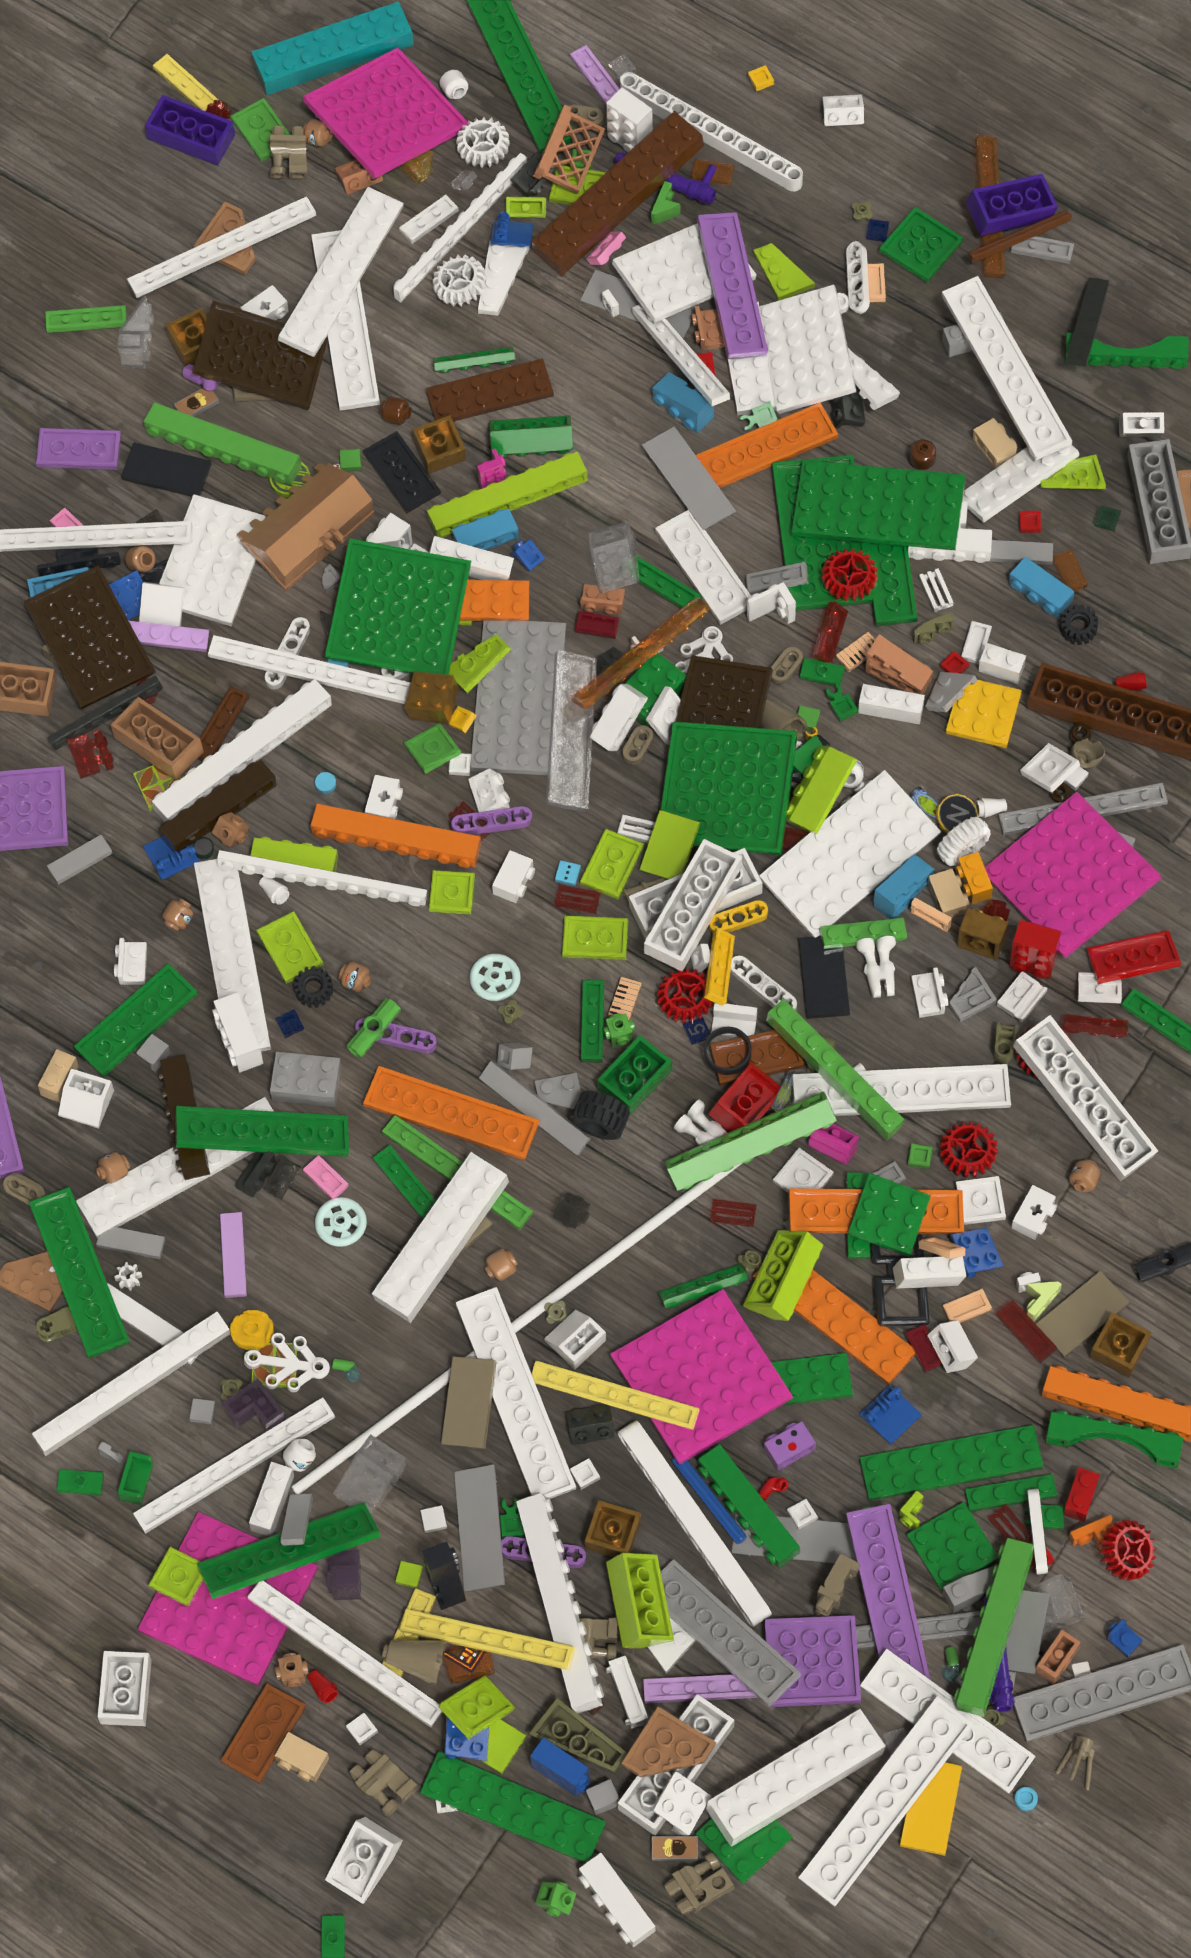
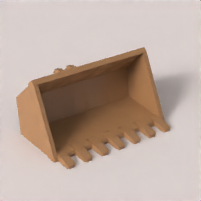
M318 463L314 467L318 473L314 476L304 475L301 480L305 484L301 488L295 485L290 487L288 490L293 495L288 499L282 496L276 500L279 507L275 510L266 508L263 511V514L266 516L263 521L254 519L250 522L253 529L249 533L244 530L237 533L238 538L241 539L240 542L285 592L375 514L371 497L355 476L330 463L327 465Z

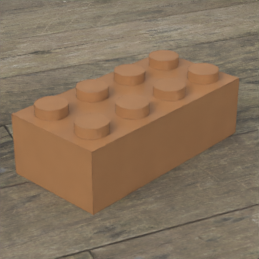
M0 662V711L49 717L57 684L55 669Z
M140 697L111 724L114 738L175 780L204 752L199 737Z

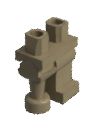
M273 126L272 135H270V156L273 158L274 165L270 169L271 178L281 179L286 177V169L282 167L283 159H289V179H307L306 135L303 133L302 126L292 127V135H284V127Z
M840 1553L825 1580L824 1587L820 1586L818 1590L816 1615L828 1617L832 1611L838 1612L840 1601L843 1599L844 1585L847 1579L857 1576L860 1563Z
M609 1618V1620L580 1619V1622L583 1621L587 1634L584 1635L586 1643L589 1642L593 1655L590 1656V1660L592 1658H607L608 1662L616 1659L617 1618ZM595 1643H610L607 1648L595 1647Z
M373 1749L365 1757V1760L371 1767L365 1772L357 1764L349 1773L355 1781L356 1788L368 1799H375L382 1805V1813L389 1817L397 1810L400 1804L395 1799L389 1800L383 1793V1790L387 1787L404 1803L418 1788L417 1784L411 1778L409 1779L385 1754L382 1756Z
M712 1852L704 1856V1862L694 1867L685 1866L673 1873V1878L664 1885V1889L670 1897H673L680 1891L685 1898L676 1903V1907L682 1916L692 1911L697 1913L716 1899L735 1890L734 1884L723 1868L705 1880L702 1879L701 1875L709 1869L715 1871L721 1867Z

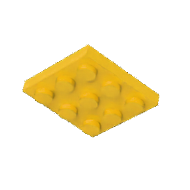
M977 680L974 685L970 683L963 690L964 695L953 704L946 734L1007 748L1022 690Z

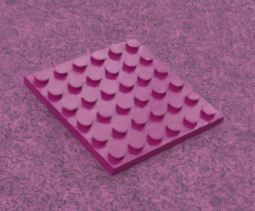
M399 48L303 96V102L374 179L457 136L458 131H462V125L468 126L467 120Z
M1078 792L1068 798L985 867L991 884L1028 922L1061 931L1058 952L1064 958H1067L1162 879L1161 875Z
M724 1289L610 1354V1357L630 1388L700 1409L693 1430L650 1418L679 1465L793 1399L792 1394Z
M198 1512L178 1551L203 1562L260 1541V1539ZM309 1563L266 1579L264 1582L300 1606L318 1570V1565ZM203 1581L189 1607L157 1592L137 1630L150 1638L259 1687L288 1627L248 1600V1596L258 1583L212 1599Z

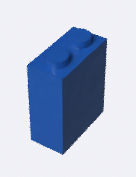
M542 1738L530 1756L532 1768L575 1797L580 1792L584 1793L590 1785V1781H588L590 1779L589 1768L545 1738Z

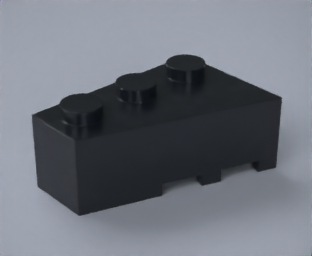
M446 1541L423 1550L425 1571L440 1609L444 1610L466 1601L459 1577L458 1556L454 1547L450 1548Z

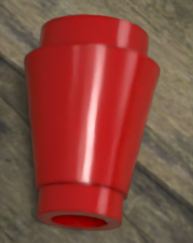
M1140 671L1116 678V684L1119 687L1132 691L1147 689L1145 672L1140 673Z
M314 1670L308 1675L307 1679L319 1701L327 1704L338 1696L337 1686L318 1670Z

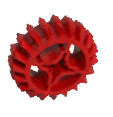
M854 547L851 552L844 548L843 553L837 550L835 556L830 554L829 560L825 561L822 569V581L825 583V589H830V595L836 594L837 600L844 597L845 602L848 601V598H852L855 602L857 596L863 599L864 594L869 595L871 589L875 588V582L878 578L877 568L874 567V560H870L869 554L863 556L862 550L856 553ZM851 570L850 579L848 580V574Z
M687 967L685 972L677 969V974L670 971L669 977H663L664 983H659L660 990L657 991V997H659L657 1002L658 1005H662V1013L667 1012V1018L674 1016L675 1023L682 1019L683 1024L686 1023V1019H690V1022L693 1024L695 1017L701 1021L702 1014L707 1015L709 1013L708 1008L713 1007V1002L704 998L707 981L705 974L701 973L698 975L697 969L691 973ZM673 987H676L677 993L673 995V998L669 999V992ZM702 992L703 998L696 1005L695 998L698 996V993Z
M962 1120L960 1127L954 1123L952 1125L953 1130H946V1135L941 1137L943 1143H940L939 1149L942 1150L940 1157L944 1158L943 1164L949 1165V1171L956 1169L957 1176L963 1172L965 1178L968 1177L969 1173H972V1176L975 1178L977 1177V1171L983 1175L985 1168L991 1169V1163H995V1155L998 1154V1149L995 1148L998 1143L997 1140H993V1133L988 1134V1126L981 1129L982 1124L980 1122L977 1126H973L972 1120L969 1121V1125H965V1122ZM963 1136H969V1137L966 1138V1139H961V1138H960V1137H963ZM977 1138H978L980 1141H982V1143L984 1144V1146H985V1148H986V1151H985V1150H982V1147H980L979 1145H977V1143H976ZM972 1143V1149L967 1151V1154L965 1155L966 1150L968 1149V1147H970ZM951 1147L960 1153V1160L953 1154ZM971 1159H976V1160H978V1161H975V1162H968V1161L971 1160Z
M1128 1519L1114 1522L1112 1526L1106 1528L1107 1532L1102 1534L1104 1540L1099 1542L1103 1546L1099 1553L1103 1554L1104 1558H1102L1101 1562L1107 1563L1105 1569L1111 1570V1576H1118L1120 1580L1132 1581L1148 1574V1568L1154 1566L1151 1560L1157 1558L1153 1554V1551L1157 1548L1152 1546V1542L1155 1539L1149 1538L1151 1531L1145 1530V1525H1138V1521H1130ZM1124 1533L1129 1534L1133 1538V1540H1131L1129 1537H1126ZM1125 1560L1127 1564L1130 1563L1132 1568L1126 1566L1123 1561Z

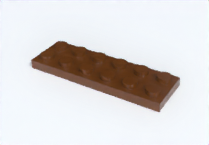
M543 358L426 388L435 421L451 415L454 422L554 396Z

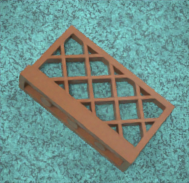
M564 105L556 119L533 177L539 180L541 177H544L578 194L605 128L570 112L571 107ZM570 120L578 122L580 128L572 130L569 123ZM592 129L598 132V136L590 139L587 130ZM582 132L586 140L578 142L575 134ZM570 135L573 144L566 145L563 137ZM588 144L591 152L584 154L580 146ZM576 147L579 156L572 158L568 149ZM564 151L567 159L559 161L556 153ZM582 160L585 167L577 170L574 161ZM569 163L573 171L565 173L562 165ZM557 167L561 175L555 176L549 173L550 168ZM575 175L578 181L577 186L569 183L567 177Z

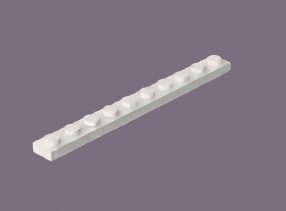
M520 153L516 158H512L508 167L497 174L492 184L484 188L483 193L471 202L470 207L465 212L460 213L457 221L447 227L444 235L434 241L428 252H424L419 261L407 270L406 275L396 281L393 287L396 300L401 303L513 184L510 180L527 162L525 155Z
M306 196L127 278L128 284L136 298L304 222L316 216V211Z
M191 521L3 529L0 530V552L192 543L193 523Z
M213 635L208 652V657L306 681H313L315 679L319 684L402 704L406 703L411 682Z
M221 850L218 853V866L228 871L235 869L249 875L256 873L270 879L277 877L287 882L298 881L308 886L318 885L324 886L329 890H345L349 894L360 893L370 898L381 897L391 902H407L412 906H425L427 900V890Z
M324 1398L319 1399L134 1512V1517L144 1533H148L285 1449L294 1439H301L334 1419L335 1415Z
M258 1582L248 1596V1600L430 1728L443 1712L439 1708L440 1704L266 1582Z

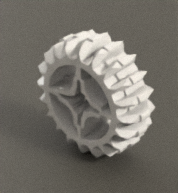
M484 116L479 121L477 118L474 119V122L468 120V126L462 125V131H458L456 139L457 151L460 153L461 159H465L467 164L472 162L474 167L480 164L481 168L485 164L491 167V163L498 164L499 159H504V154L508 153V147L510 146L509 134L506 132L505 127L500 126L499 121L494 123L492 117L488 121ZM494 137L498 140L497 145L493 143ZM469 140L472 141V148L467 144Z
M466 254L463 258L459 255L455 259L450 257L448 262L443 260V266H437L438 271L434 272V279H432L434 291L437 293L438 298L446 304L451 303L453 307L457 303L462 307L464 302L470 305L471 299L477 301L476 295H482V289H486L485 282L487 281L486 272L481 263L476 261L473 256L469 258ZM473 273V274H474V277H473L472 281H470V279H471L470 276H471V274ZM447 280H449V286L445 287Z
M979 817L966 819L964 822L959 823L958 826L953 827L943 837L937 848V853L947 865L957 866L959 857L978 852L985 846L991 835V830L985 821Z

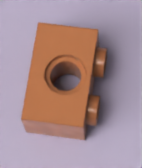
M1061 1630L1037 1665L1035 1673L1055 1685L1078 1652L1081 1642Z

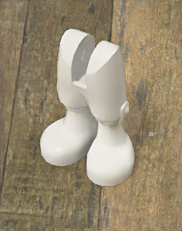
M883 936L876 941L880 966L877 965L875 960L874 939L863 938L856 942L858 951L865 956L867 962L864 967V973L867 975L873 998L881 997L880 981H884L887 997L895 995V967L889 961L890 950L896 945L894 936Z
M700 1099L692 1105L688 1114H684L674 1126L677 1132L687 1133L695 1137L698 1146L728 1133L718 1122L709 1121L703 1113L705 1104ZM692 1121L704 1128L706 1132L699 1130Z

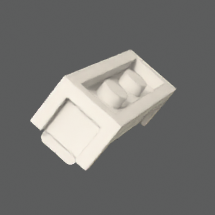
M626 1656L608 1661L609 1667L606 1668V1673L612 1674L628 1718L625 1720V1725H630L631 1730L646 1725L648 1723V1716Z

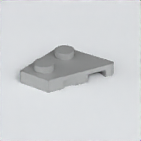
M940 672L925 707L928 711L946 713L964 695L963 690L970 683L974 685L977 682V678L975 675Z
M974 967L969 977L960 986L957 994L950 1000L949 1006L959 1022H962L996 1004L997 999L978 969Z
M577 1073L535 1081L537 1096L546 1103L559 1109L566 1110L567 1108L574 1110L581 1093Z

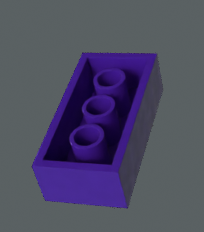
M164 95L161 96L145 124L147 139L217 166L235 136L233 121Z
M1043 174L973 189L965 202L980 236L1037 223L1053 216L1058 208Z

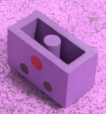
M802 1421L798 1424L792 1423L788 1425L781 1434L777 1435L775 1433L765 1440L764 1451L777 1471L816 1450V1442Z

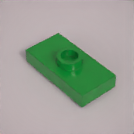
M804 658L800 679L834 687L838 683L841 686L845 666Z
M59 1469L57 1493L102 1496L104 1473Z
M345 1915L322 1916V1958H345Z

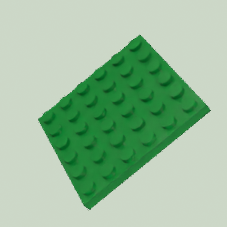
M349 538L325 658L414 674V671L449 675L472 561Z
M673 722L661 810L700 823L692 848H699L705 839L728 851H738L745 848L746 852L782 855L798 736L797 731Z

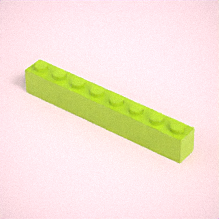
M578 451L567 453L562 458L547 461L536 468H529L524 473L511 475L501 482H494L483 489L473 490L460 498L455 497L442 505H434L427 510L428 521L435 536L444 538L451 535L452 529H455L458 525L469 524L477 518L493 515L498 510L510 509L512 511L588 481L587 469Z

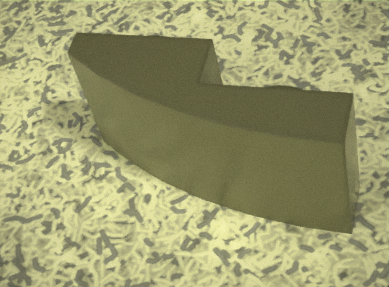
M953 613L931 619L915 629L914 644L929 643L935 640L936 632L947 633L953 630Z

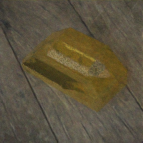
M428 150L398 167L420 184L433 173L432 157L434 153Z

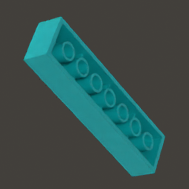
M398 1L251 51L254 68L267 96L370 61L396 48L402 50L414 44L412 30Z

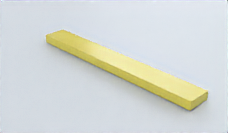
M535 1361L531 1373L535 1384L690 1430L694 1429L700 1410L697 1407L540 1361Z
M410 1609L405 1610L399 1628L403 1633L442 1640L451 1644L569 1670L575 1652L573 1646Z

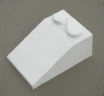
M366 1817L356 1820L325 1880L362 1904L365 1903L393 1861L403 1840Z

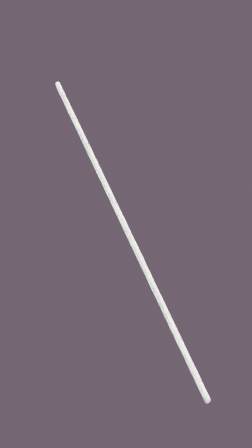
M861 1063L853 1067L855 1071H866ZM743 1163L734 1166L730 1171L715 1174L707 1181H700L511 1322L514 1332H518L546 1311L544 1305L547 1302L552 1304L558 1302ZM474 1351L466 1356V1358L477 1359ZM451 1368L291 1486L295 1494H301L447 1385L450 1381Z

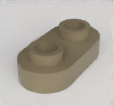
M575 104L569 106L571 107L570 112H577L576 115L599 126L604 122L603 112L598 108ZM570 120L571 125L579 126L578 122Z
M789 647L785 649L771 666L773 669L771 680L774 683L784 684L788 682L801 666L803 654L798 648ZM794 658L795 661L791 662L789 661V659ZM782 673L783 676L778 677L777 674Z
M641 725L632 732L623 748V758L628 764L635 765L643 760L653 742V731L650 727ZM640 737H646L647 739H646V740H640L639 738H640ZM635 753L637 756L631 757L630 754Z
M11 1173L3 1181L4 1189L8 1194L28 1205L30 1201L45 1196L44 1189L40 1184L20 1173Z

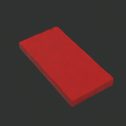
M1169 930L1086 948L1098 984L1181 966V960Z

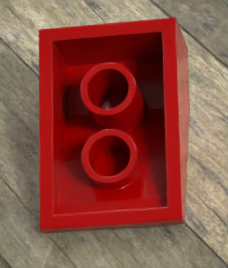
M751 1062L708 1115L726 1130L732 1132L761 1119L777 1100L782 1087Z

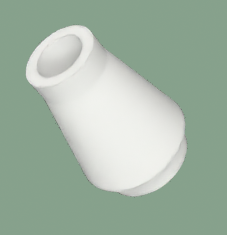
M980 798L974 803L977 808L978 817L983 819L1007 810L1005 799Z
M266 877L260 880L259 885L272 903L281 905L288 899L289 891L286 886Z

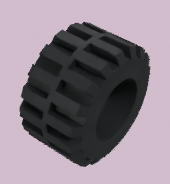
M584 1091L579 1095L571 1115V1121L589 1135L605 1140H618L623 1133L630 1112L622 1102L610 1095L597 1091Z

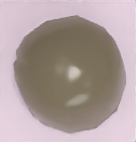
M1088 738L1075 742L1071 748V756L1079 760L1080 767L1092 769L1098 766L1104 758L1105 748L1100 741L1090 742Z

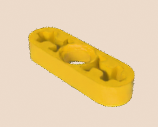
M754 901L715 914L709 924V930L713 934V931L718 928V926H715L716 921L722 924V928L719 929L728 933L762 922L768 916V906L763 901ZM755 908H759V910H762V914L758 915V913L755 912ZM747 911H749V914H751L750 919H748ZM738 913L742 914L745 917V919L739 923L735 922L732 919V917ZM727 917H729L730 925H728V922H726Z

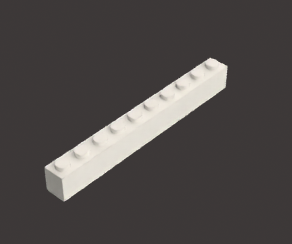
M315 679L310 683H305L297 693L289 695L281 705L273 707L265 717L254 721L249 729L238 733L233 741L222 745L213 756L209 755L197 768L190 769L181 780L174 781L165 792L158 793L152 801L153 810L164 822L172 820L178 816L181 810L188 809L200 797L210 794L216 786L226 783L232 775L239 774L245 770L247 765L264 757L332 705L331 696Z
M215 1312L32 1433L33 1439L45 1456L49 1455L185 1365L191 1358L200 1355L230 1335L228 1326L219 1313Z
M542 1493L518 1500L516 1503L553 1640L556 1643L575 1648L569 1670H561L571 1707L579 1714L602 1706L601 1698L604 1697L601 1685L596 1682L595 1677L598 1676V1671L595 1664L591 1663L590 1656L593 1655L589 1642L586 1643L585 1641L586 1627L583 1621L580 1622L578 1614H581V1609L578 1601H574L573 1593H576L575 1587L567 1575L570 1572L567 1560H563L562 1552H564V1546L561 1539L557 1538L556 1532L559 1531L556 1520L552 1519L550 1513L553 1511V1506L550 1499H546Z

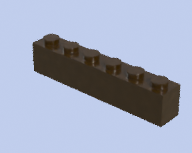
M261 759L250 763L245 770L239 774L232 775L226 783L216 786L210 794L200 797L194 805L188 809L181 810L178 816L172 820L165 821L159 828L161 839L173 853L177 851L179 854L187 845H192L211 832L220 816L230 812L234 815L275 788L277 786L276 776Z
M185 1055L160 1060L161 1069H158L160 1082L164 1081L165 1087H161L164 1100L168 1099L169 1104L165 1106L168 1118L172 1119V1123L168 1124L171 1137L175 1136V1140L176 1106L197 1107L189 1065ZM176 1141L172 1142L175 1155H179V1160H176L178 1173H183L185 1180L210 1175L206 1149L176 1147Z

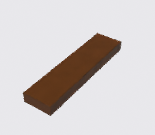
M230 686L200 737L204 752L197 758L198 760L204 761L209 755L213 756L217 753L248 701L249 694Z

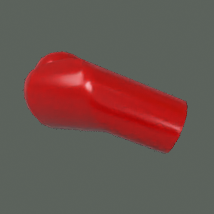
M783 1477L769 1478L758 1494L766 1501L771 1493L786 1490L789 1486L788 1480Z

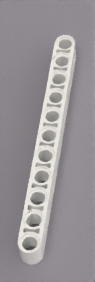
M627 72L621 76L620 89L624 88L652 108L653 114L665 120L673 111L679 112L680 116L702 134L704 143L789 191L801 189L803 171L797 165L636 74Z
M635 1420L619 1430L617 1433L624 1446L751 1627L770 1617L772 1613L763 1598L641 1424Z

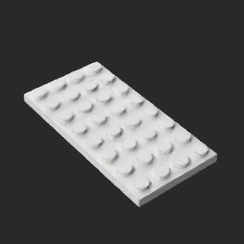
M884 770L824 821L818 834L810 832L759 877L812 937L821 936V926L835 924L898 870L907 858L910 859L934 840L941 831Z

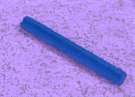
M673 1458L672 1463L736 1544L742 1543L747 1538L746 1534L687 1460L679 1465L676 1459Z

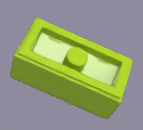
M506 197V212L509 214V217L546 218L547 198Z

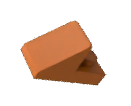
M1108 1515L1071 1531L1069 1540L1072 1546L1077 1544L1083 1546L1093 1538L1099 1551L1103 1549L1099 1542L1104 1540L1102 1534L1107 1532L1106 1528L1111 1526L1112 1516Z

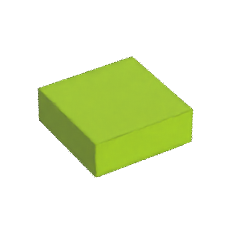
M401 1561L395 1583L418 1589L423 1566Z

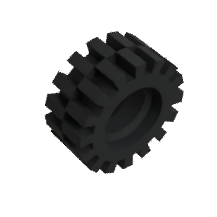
M1081 604L1080 608H1077V605H1073V609L1067 608V612L1064 611L1061 617V635L1063 637L1066 636L1065 640L1067 642L1071 639V644L1074 645L1075 641H1078V645H1082V641L1085 644L1089 643V639L1091 641L1094 639L1098 629V616H1095L1096 612L1094 610L1090 612L1091 608L1088 606L1086 609H1083L1084 605ZM1076 619H1080L1087 623V627L1084 630H1076L1072 627L1071 623Z
M312 966V970L306 967L305 972L301 970L299 976L296 975L294 982L297 1000H301V1004L304 1006L307 1004L309 1008H312V1005L318 1008L320 1003L323 1006L326 1004L325 1000L329 1002L331 999L330 995H333V985L326 970L323 972L321 967L316 970V966ZM310 981H318L322 985L321 990L314 994L307 992L305 987Z

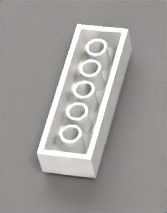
M704 839L644 942V953L683 971L742 867V857Z
M745 848L733 852L742 857V867L716 913L762 894V881ZM683 874L629 896V908L645 940Z
M698 1694L679 1720L716 1742L705 1763L646 1777L637 1776L618 1802V1810L654 1836L666 1820L653 1812L652 1809L673 1772H678L694 1783L734 1728L733 1718Z

